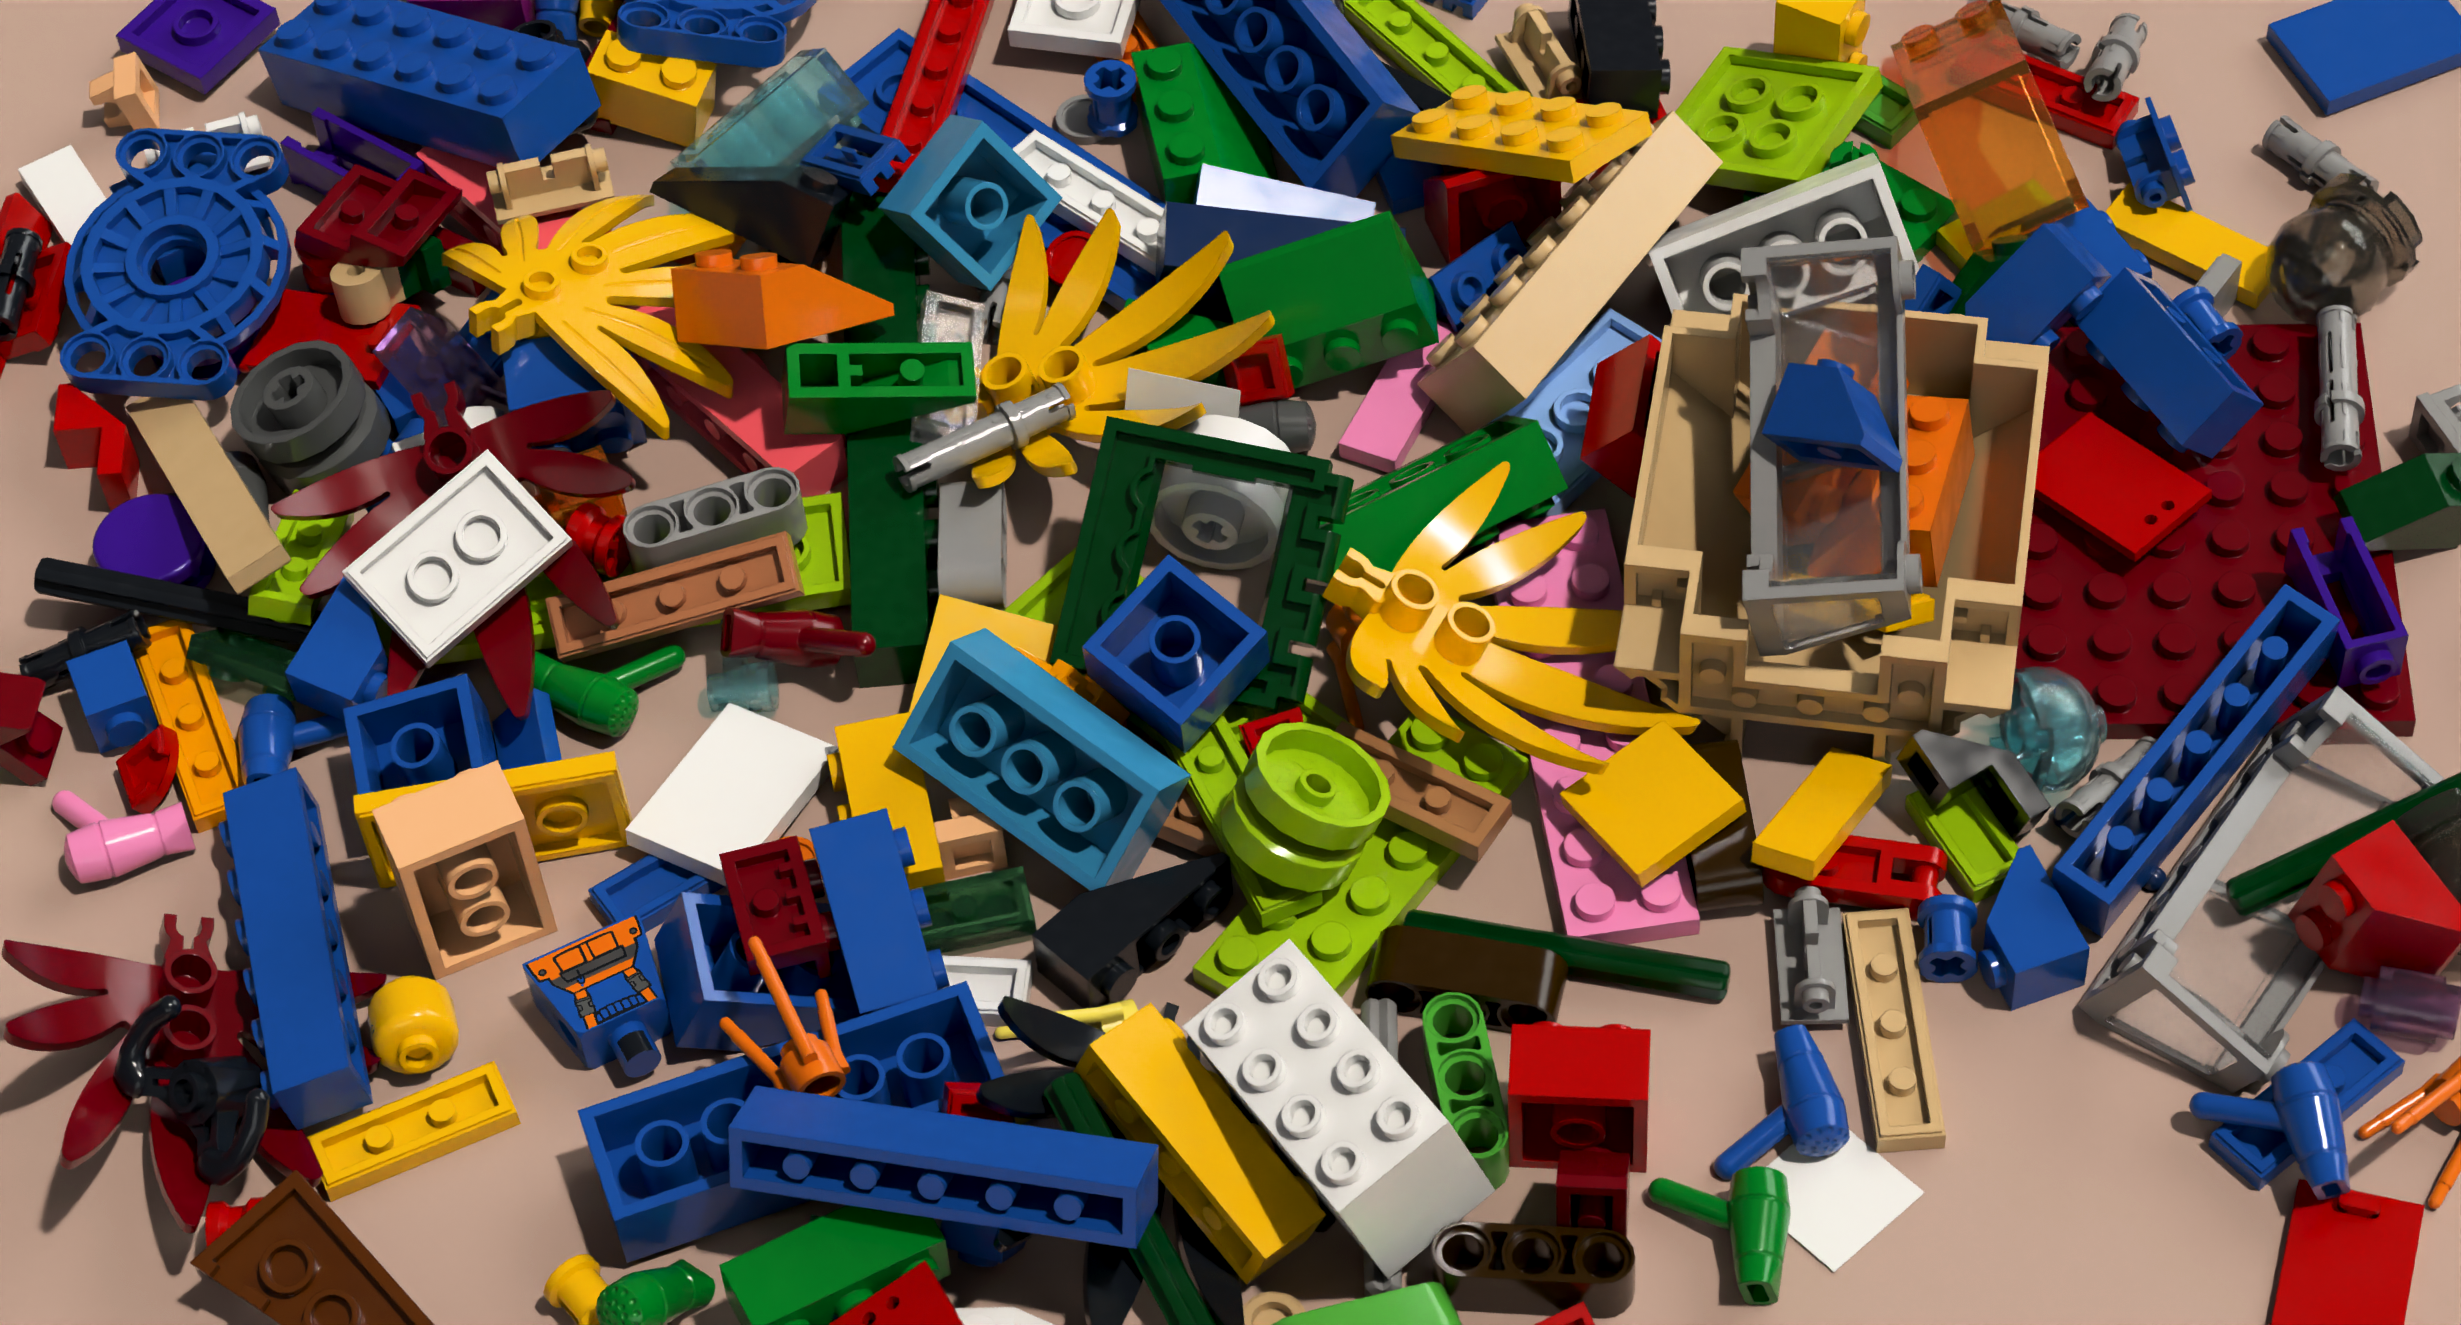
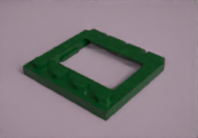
M1107 416L1050 664L1053 666L1057 659H1060L1074 667L1079 673H1087L1082 646L1137 588L1165 465L1190 469L1193 473L1254 485L1261 483L1289 489L1258 623L1268 634L1270 662L1231 704L1274 713L1278 712L1280 701L1304 704L1313 659L1292 654V645L1307 648L1317 647L1327 599L1322 597L1321 594L1305 591L1306 583L1328 586L1333 576L1341 535L1319 529L1320 521L1341 525L1345 523L1354 480L1346 476L1333 474L1331 460Z

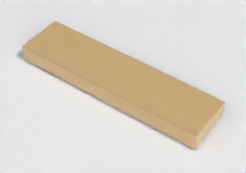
M1909 908L1842 913V935L1876 1153L1945 1148L1946 1132Z

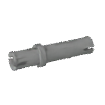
M2344 305L2326 306L2316 315L2319 397L2314 402V419L2321 428L2320 461L2324 462V466L2327 469L2333 471L2351 470L2361 462L2362 451L2360 449L2359 425L2365 417V403L2363 398L2358 395L2357 316L2353 314V310L2350 307Z
M1057 382L1050 388L1015 404L1012 401L1002 402L995 406V413L909 452L894 456L893 465L895 472L901 470L908 472L921 466L912 472L898 477L904 489L908 493H912L919 487L1009 446L1014 450L1020 449L1029 444V437L1062 422L1076 418L1073 403L1066 406L1064 403H1061L1049 409V407L1067 400L1071 396L1063 384Z

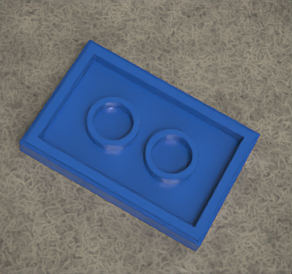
M2333 0L2268 24L2266 39L2326 116L2461 66V15L2448 0Z

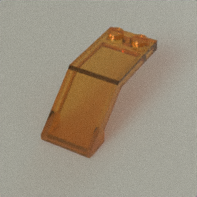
M1978 0L1960 8L1954 18L1934 27L1930 24L1915 27L1905 33L1900 42L1891 45L1912 107L1973 252L1992 249L1991 241L1996 238L2009 235H2025L2037 230L2043 223H2053L2089 207L2001 0L1989 2Z

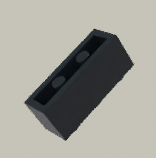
M1569 0L1568 21L1576 63L1582 70L1581 91L1584 104L1597 105L1615 102L1619 103L1622 109L1648 112L1649 118H1657L1660 95H1668L1670 91L1671 71L1669 59H1662L1663 29L1661 25H1655L1656 0Z

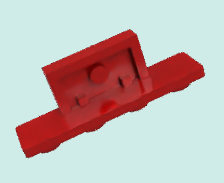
M17 192L6 196L0 211V256L4 247L5 235L12 228L20 227L34 231L43 240L41 253L38 255L33 274L36 280V289L33 297L25 301L18 323L17 335L10 341H0V377L6 360L33 351L38 352L51 346L58 334V324L67 302L64 276L67 255L71 245L68 242H64L47 248L53 231L51 223ZM14 274L11 275L6 294H11L16 278Z

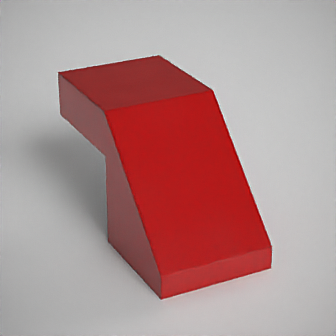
M71 383L59 384L53 432L68 469L97 467V477L111 512L120 504L137 497L140 462L128 429L124 423Z

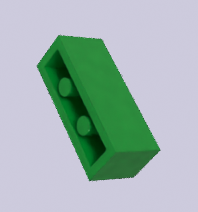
M849 1205L843 1206L719 1265L727 1300L741 1325H828L925 1260L939 1281L951 1274L946 1239L934 1218Z

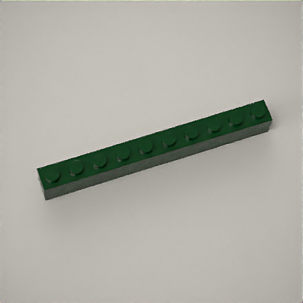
M853 191L841 222L843 282L893 303L894 316L844 329V343L933 342L931 330H922V321L933 319L929 284L920 285V276L931 275L930 256L878 208L889 193L876 191L872 196ZM925 415L847 434L852 631L870 633L876 640V649L872 655L868 657H854L859 688L916 683L933 620L932 606L937 605L939 598L938 568L931 569V557L938 556L939 519H929V508H939L938 479L917 488L912 493H908L898 477L912 472L921 466L908 472H904V470L895 472L893 465L894 456L904 454L937 439L935 423H926Z

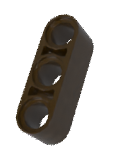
M1737 740L1690 744L1743 798L1747 811L1685 856L1698 911L1763 905L1761 865L1751 862L1752 845L1756 839L1739 743Z
M1395 925L1385 928L1380 933L1365 994L1367 999L1380 1000L1388 998L1393 1000L1397 1005V1014L1423 1018V1011L1427 1003L1435 996L1446 992H1460L1471 996L1478 1002L1483 1012L1486 1029L1511 1033L1512 1024L1531 1025L1540 1021L1557 1023L1569 967L1560 955L1540 947L1412 926Z
M1464 1221L1451 1223L1443 1227L1434 1237L1431 1247L1433 1282L1441 1283L1445 1287L1455 1310L1553 1316L1584 1301L1592 1318L1604 1319L1613 1318L1625 1312L1632 1304L1635 1294L1634 1247L1625 1236L1613 1230ZM1462 1262L1476 1265V1267L1470 1270L1463 1271L1453 1269L1451 1266ZM1529 1266H1538L1546 1269V1271L1540 1274H1528L1522 1272L1521 1269ZM1597 1270H1608L1616 1273V1275L1609 1278H1599L1591 1273Z

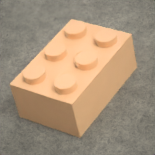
M498 760L478 768L464 770L451 779L416 793L401 795L392 802L372 810L407 917L435 980L558 931L525 818Z

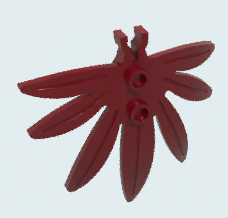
M455 380L443 384L448 395L447 404L443 409L449 426H444L441 418L435 411L431 410L430 402L422 392L410 395L413 407L424 421V445L393 452L357 464L319 480L271 506V511L280 519L299 521L323 520L355 513L389 496L362 517L332 546L300 586V592L308 599H317L333 593L343 578L342 571L487 449L519 483L527 481L554 493L580 498H604L632 491L636 485L632 475L610 463L572 452L530 449L532 446L562 442L588 430L614 407L616 402L614 394L610 390H599L562 396L517 409L472 429L463 417L466 410V401L461 387ZM572 539L573 546L543 572L579 609L605 627L615 630L618 628L620 620L611 597L591 562ZM525 586L474 629L476 639L492 678L509 709L519 721H524L529 716L535 676L534 629L530 602ZM393 630L388 664V696L413 689L426 668L425 664Z
M164 913L159 931V945L164 953L161 966L12 940H5L1 952L3 959L25 977L57 992L75 996H91L47 1006L7 1022L3 1037L10 1045L44 1052L79 1048L104 1038L118 1028H125L129 1031L131 1025L144 1009L163 996L174 995L182 1004L181 1014L162 1027L152 1039L146 1051V1066L177 1067L183 1060L243 1056L246 1057L247 1062L254 1063L261 1069L238 1040V1038H245L258 1048L251 1026L252 1020L260 1018L258 1007L254 1005L248 994L243 970H217V966L208 948L214 930V918L201 917L191 949H183L184 936L179 934L176 929L177 915ZM350 972L355 1004L373 997L385 985L387 975L384 973ZM126 1035L110 1051L93 1073L73 1108L64 1134L59 1158L60 1165L65 1169L71 1170L96 1154L117 1130L134 1098L124 1095L120 1090L114 1075L120 1047ZM363 1046L369 1075L378 1069L381 1058L377 1057L373 1050ZM158 1079V1084H169L170 1080ZM150 1096L149 1140L158 1185L168 1209L181 1230L192 1234L195 1233L201 1220L211 1183L200 1176L197 1169L198 1140L188 1125L177 1119L174 1111L158 1097ZM270 1107L267 1128L258 1153L286 1177L297 1170L313 1188L318 1186L321 1182L323 1171L303 1130L297 1131L282 1108L273 1110Z

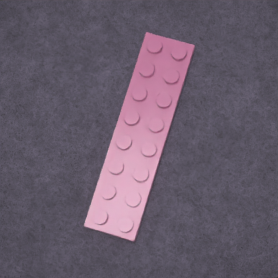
M1606 509L1583 511L1586 513L1587 518L1579 533L1556 556L1534 573L1510 587L1493 593L1495 606L1623 610L1624 587ZM1573 513L1498 523L1497 527L1500 533L1483 542V548L1530 528ZM1508 649L1650 703L1644 677L1637 676L1631 679L1613 666L1616 651L1585 655H1551ZM1517 709L1519 716L1565 744L1602 761L1607 760L1639 737L1638 735L1606 733L1569 726ZM1527 754L1564 934L1620 944H1633L1699 934L1700 918L1686 857H1683L1641 888L1563 806L1559 793L1578 781L1587 772L1559 766Z

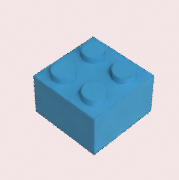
M950 114L878 208L958 283L991 291L1015 260L1026 215H1033L1040 228L1063 197L984 121Z

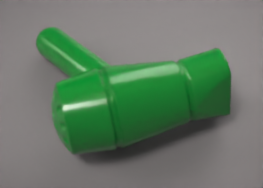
M672 644L603 674L563 664L535 651L533 688L548 693L552 709L582 728L612 737H619L631 727L638 712L639 697L633 689L680 668L685 662L686 655L680 646Z
M1763 1166L1747 1167L1736 1171L1731 1177L1728 1201L1663 1177L1657 1178L1650 1183L1648 1195L1655 1204L1729 1231L1737 1286L1745 1303L1750 1305H1770L1778 1301L1783 1270L1782 1264L1784 1262L1791 1217L1787 1177L1782 1172Z
M679 1259L666 1267L633 1272L621 1277L601 1291L596 1304L597 1317L600 1325H667L686 1311L708 1305L714 1297L715 1282L712 1277L684 1259Z

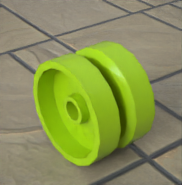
M1305 722L1281 723L1264 732L1257 743L1243 774L1239 776L1220 813L1222 830L1235 854L1256 873L1281 886L1307 892L1331 890L1349 878L1361 857L1367 841L1372 838L1383 819L1391 801L1388 780L1375 759L1354 741L1322 726Z

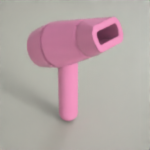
M63 790L56 793L53 797L52 806L55 812L78 828L66 834L64 856L70 872L81 884L112 879V877L117 878L156 861L164 855L196 849L182 802L156 811L154 814L146 813L108 819L71 791Z

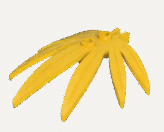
M625 195L596 202L576 213L557 231L545 249H538L539 227L536 218L532 215H523L509 220L501 229V248L504 256L494 247L484 243L459 245L441 254L442 266L454 269L500 294L496 300L484 301L469 308V332L478 338L491 331V348L498 355L514 347L516 340L551 336L579 365L603 387L610 390L622 404L663 440H668L670 437V421L667 412L646 373L624 348L726 398L731 399L733 396V379L731 375L702 345L678 342L676 327L661 319L636 310L614 306L674 308L671 268L679 266L651 267L700 251L747 240L694 213L650 218L607 233L638 211L654 206V195Z
M1108 208L1074 263L1044 320L1048 300L1047 258L1040 228L1033 215L1027 214L1024 219L1008 286L997 356L989 360L981 372L975 374L976 402L942 410L940 413L948 428L964 426L974 420H979L995 413V406L1002 402L1012 401L1015 404L1060 382L1067 389L1071 398L1049 407V409L1061 403H1064L1065 406L1073 403L1076 418L1062 422L1029 437V444L1020 448V451L1030 467L1039 474L1047 477L1073 475L1077 473L1078 469L1070 452L1049 434L1059 433L1077 440L1101 443L1107 416L1177 430L1207 413L1202 402L1192 406L1171 409L1118 410L1125 408L1128 368L1200 382L1234 361L1252 347L1274 326L1275 319L1271 310H1268L1238 323L1124 358L1149 344L1171 328L1211 287L1234 250L1232 239L1228 231L1225 230L1159 283L1076 345L1071 346L1091 321L1106 293L1117 258L1121 225L1114 210ZM1009 446L973 463L971 475L978 489L999 485L1013 474L1017 461L1016 449L1014 450Z
M1507 461L1497 465L1445 507L1410 544L1392 572L1374 567L1368 558L1350 547L1322 594V597L1334 604L1350 607L1363 619L1352 637L1346 653V669L1352 682L1363 692L1378 699L1387 687L1389 675L1394 690L1410 712L1429 728L1459 743L1465 732L1454 723L1429 684L1461 715L1496 739L1544 761L1597 775H1602L1609 766V763L1589 756L1556 739L1499 701L1547 720L1614 734L1640 736L1664 719L1679 735H1690L1694 733L1700 724V720L1634 698L1508 650L1513 649L1551 655H1585L1616 651L1623 610L1479 606L1475 603L1463 602L1501 591L1534 573L1556 556L1579 533L1587 518L1586 513L1580 511L1549 521L1494 543L1458 562L1449 569L1443 570L1468 546L1487 518L1509 474L1510 463Z

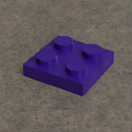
M153 0L116 34V38L122 52L126 54L136 52L141 62L206 95L280 25L276 8L260 0Z

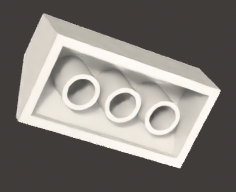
M1874 152L1666 232L1648 252L1671 313L1673 309L1730 315L1734 293L1750 295L1748 284L1742 283L1741 248L1897 236L1902 260H1914L1915 274L1919 271L1918 263L1883 169ZM1874 249L1770 257L1780 298L1797 299L1869 275L1878 270ZM1876 288L1837 301L1836 303L1852 304L1878 294L1880 290Z

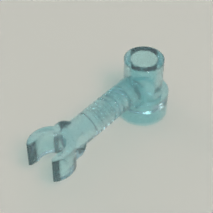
M722 656L723 672L708 674L707 696L713 712L723 711L728 703L747 708L754 713L778 710L779 686L775 666L771 661L748 663L747 657L724 658Z

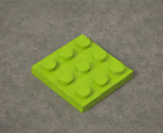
M1724 46L1675 113L1723 161L1705 184L1770 193L1821 173L1830 161V154L1834 148L1842 144L1883 87L1879 67Z

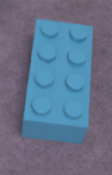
M986 628L950 641L893 746L895 750L1090 891L1134 877L1191 777V774Z

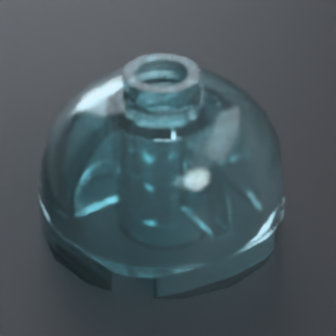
M2025 667L2015 669L2011 710L2000 714L1999 727L2001 736L1989 738L1991 747L2014 752L2044 796L2070 790L2084 780L2091 771L2098 758L2100 744L2104 743L2107 737V720L2103 709L2099 705H2095L2089 691L2071 674L2054 667Z

